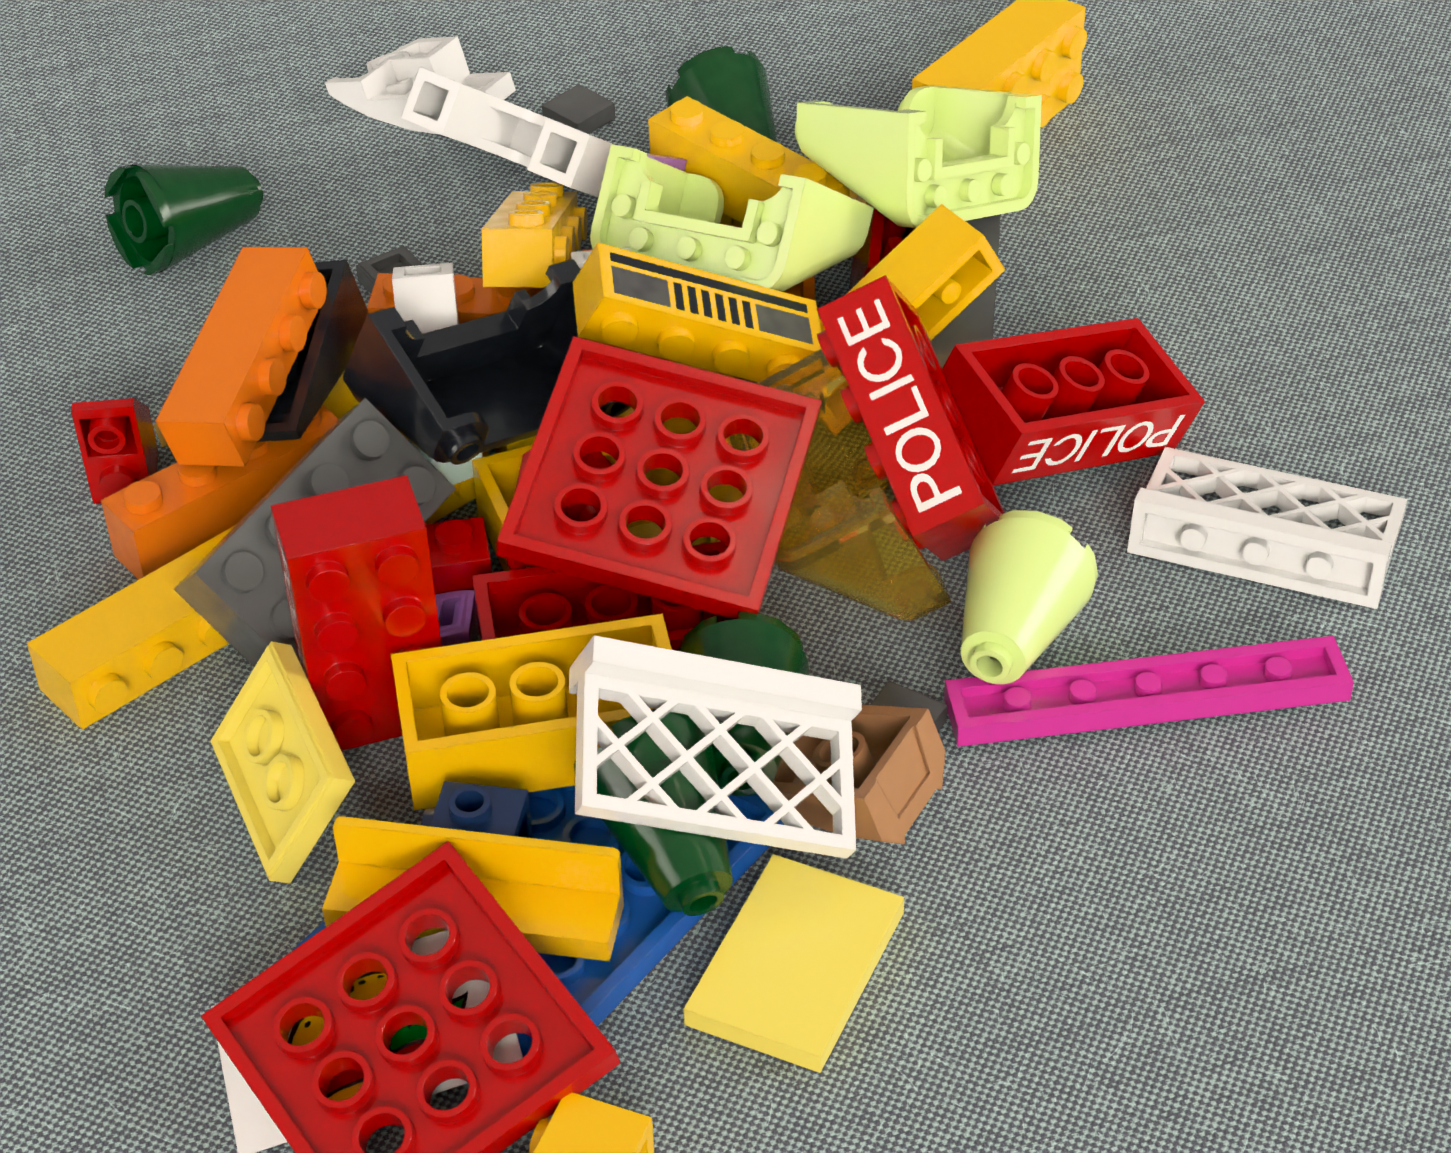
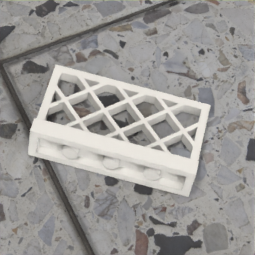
M1165 447L1147 487H1140L1134 500L1127 553L1378 609L1386 573L1405 515L1408 499ZM1173 471L1195 475L1198 477L1182 480ZM1245 486L1258 490L1243 493L1237 487ZM1216 492L1221 499L1206 502L1200 495ZM1305 499L1318 502L1319 504L1305 507L1298 500ZM1276 505L1283 512L1267 515L1262 508ZM1365 512L1383 517L1366 520L1359 513ZM1338 519L1345 526L1330 529L1323 522Z
M595 635L569 669V693L577 695L576 815L846 859L856 851L851 721L862 711L861 685ZM598 699L621 703L638 724L618 739L598 716ZM670 712L686 714L706 736L687 751L660 720ZM736 724L754 726L771 745L772 749L754 763L727 731ZM644 732L651 737L672 761L669 766L653 778L626 748L628 744ZM801 736L830 740L831 766L822 774L795 746L794 742ZM597 743H598L599 746L603 749V751H602L601 753H599L598 755H597ZM712 743L740 774L722 790L694 759ZM778 755L806 785L804 789L789 801L761 770ZM610 758L638 789L627 799L597 794V768ZM680 770L707 802L697 810L679 808L660 785ZM829 778H832V786L827 782ZM747 782L774 814L764 822L747 819L728 796ZM813 793L833 815V833L814 830L795 807ZM645 797L649 803L642 802L641 800ZM714 809L717 812V814L708 812ZM779 820H781V821L784 823V825L776 824V823H777Z

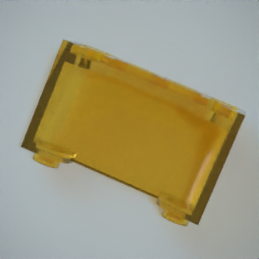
M822 349L757 383L822 401L817 425L775 560L778 568L790 575L898 620H914L951 603L944 580L934 566L928 564L895 515L892 504L883 491L889 484L887 478L879 480L867 459L864 445L872 442L863 421L856 424L844 404L840 389L848 386V383L840 367L832 368ZM735 434L730 436L732 447L737 450L747 451L759 446V443L749 435Z

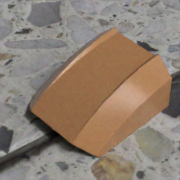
M862 705V711L851 721L856 838L905 844V834L936 789L942 790L946 751L928 708ZM803 735L794 742L795 746L820 774L831 766L830 740ZM781 759L773 784L789 801L804 789L806 785L787 763ZM829 778L827 782L832 786V778ZM813 793L795 807L810 825L833 832V815Z

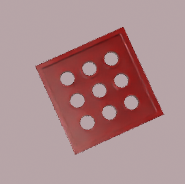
M573 336L499 533L496 556L732 619H738V612H749L758 615L817 425L822 401ZM618 401L626 403L634 411L628 416L617 418L605 414L600 408L608 402ZM671 418H684L691 421L696 426V429L690 433L676 434L667 430L663 423ZM746 434L753 437L759 443V446L747 451L737 450L731 447L726 442V439L731 435ZM591 452H604L611 455L616 462L608 468L596 469L585 464L582 458ZM656 468H665L676 473L680 479L674 484L662 486L649 481L645 474ZM717 485H730L737 488L743 497L735 502H721L712 497L709 490ZM584 503L592 506L598 514L588 521H575L568 518L563 513V510L571 504ZM638 520H648L656 523L662 529V532L653 538H639L630 533L627 526ZM701 537H713L720 540L727 549L721 554L708 556L697 552L691 543Z
M449 841L201 1015V1018L295 1153H366L367 1143L371 1135L379 1128L388 1125L400 1126L405 1131L403 1142L394 1153H501L536 1127L540 1120L552 1115L562 1098L572 1092L580 1094L621 1063L613 1046ZM431 928H442L449 931L446 944L436 953L418 955L412 952L413 943L422 932ZM369 972H381L387 975L384 988L375 997L367 1000H357L350 997L353 984L362 975ZM483 980L490 984L487 997L479 1005L472 1008H458L452 1005L455 991L465 982ZM308 1016H318L324 1019L323 1029L314 1041L300 1046L288 1043L289 1032L296 1022ZM413 1024L422 1025L427 1028L426 1039L417 1050L408 1054H396L390 1051V1042L395 1033L401 1028ZM513 1033H523L532 1038L531 1048L522 1059L513 1063H501L493 1059L496 1045L505 1036ZM346 1070H358L364 1073L362 1086L355 1095L341 1101L327 1098L328 1085L337 1074ZM449 1079H461L469 1083L468 1093L458 1106L449 1110H438L430 1106L431 1095L442 1082Z

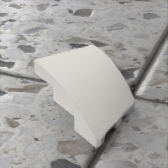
M458 36L414 40L389 54L367 62L368 73L360 77H334L325 83L330 96L368 117L412 131L431 134L438 133L401 118L419 67L502 100H505L516 91L510 72L470 74Z

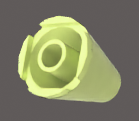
M1012 510L1001 514L998 521L988 526L985 524L977 532L969 551L961 641L962 661L965 667L977 678L992 684H1009L1018 680L1090 600L1098 576L1095 554L1088 543L1084 549L1070 535L1073 528L1062 519L1039 511Z

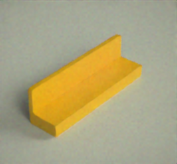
M336 817L332 828L339 862L322 907L326 927L449 841L538 953L610 962L624 907L621 859L618 849L362 818ZM431 928L422 932L417 938L445 931V929Z

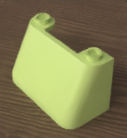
M930 85L910 90L901 101L898 111L833 105L830 102L816 100L798 102L795 137L801 152L897 226L916 228L941 204L964 221L1023 210L1033 201L1039 177L1042 95Z
M611 144L591 226L590 242L592 249H594L597 242L617 248L630 247L632 252L783 292L855 255L863 247L867 238L874 207L807 178L781 174L778 186L782 188L775 196L765 201L748 200L742 228L723 225L720 222L724 210V196L722 189L715 181L702 175L686 173L647 157V153L638 149Z

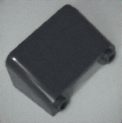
M574 259L550 265L545 274L551 282L532 297L529 296L525 289L516 291L507 311L424 334L421 333L413 320L404 322L395 307L369 313L344 371L343 380L358 403L366 398L409 442L436 462H451L454 465L463 464L481 452L536 436L573 336L578 337L572 283L581 269ZM613 401L603 405L600 409L605 414L615 417L624 413L630 406L623 402Z

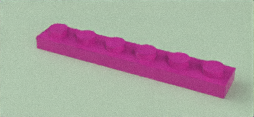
M1325 636L1026 671L1018 680L1009 684H992L977 677L945 680L944 701L948 705L947 712L957 747L1350 701L1354 681L1335 637Z

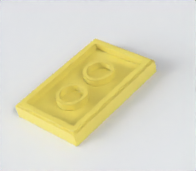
M271 641L210 742L269 881L291 884L355 783V779L292 645Z
M773 854L683 1009L684 1025L821 1073L904 914V897Z

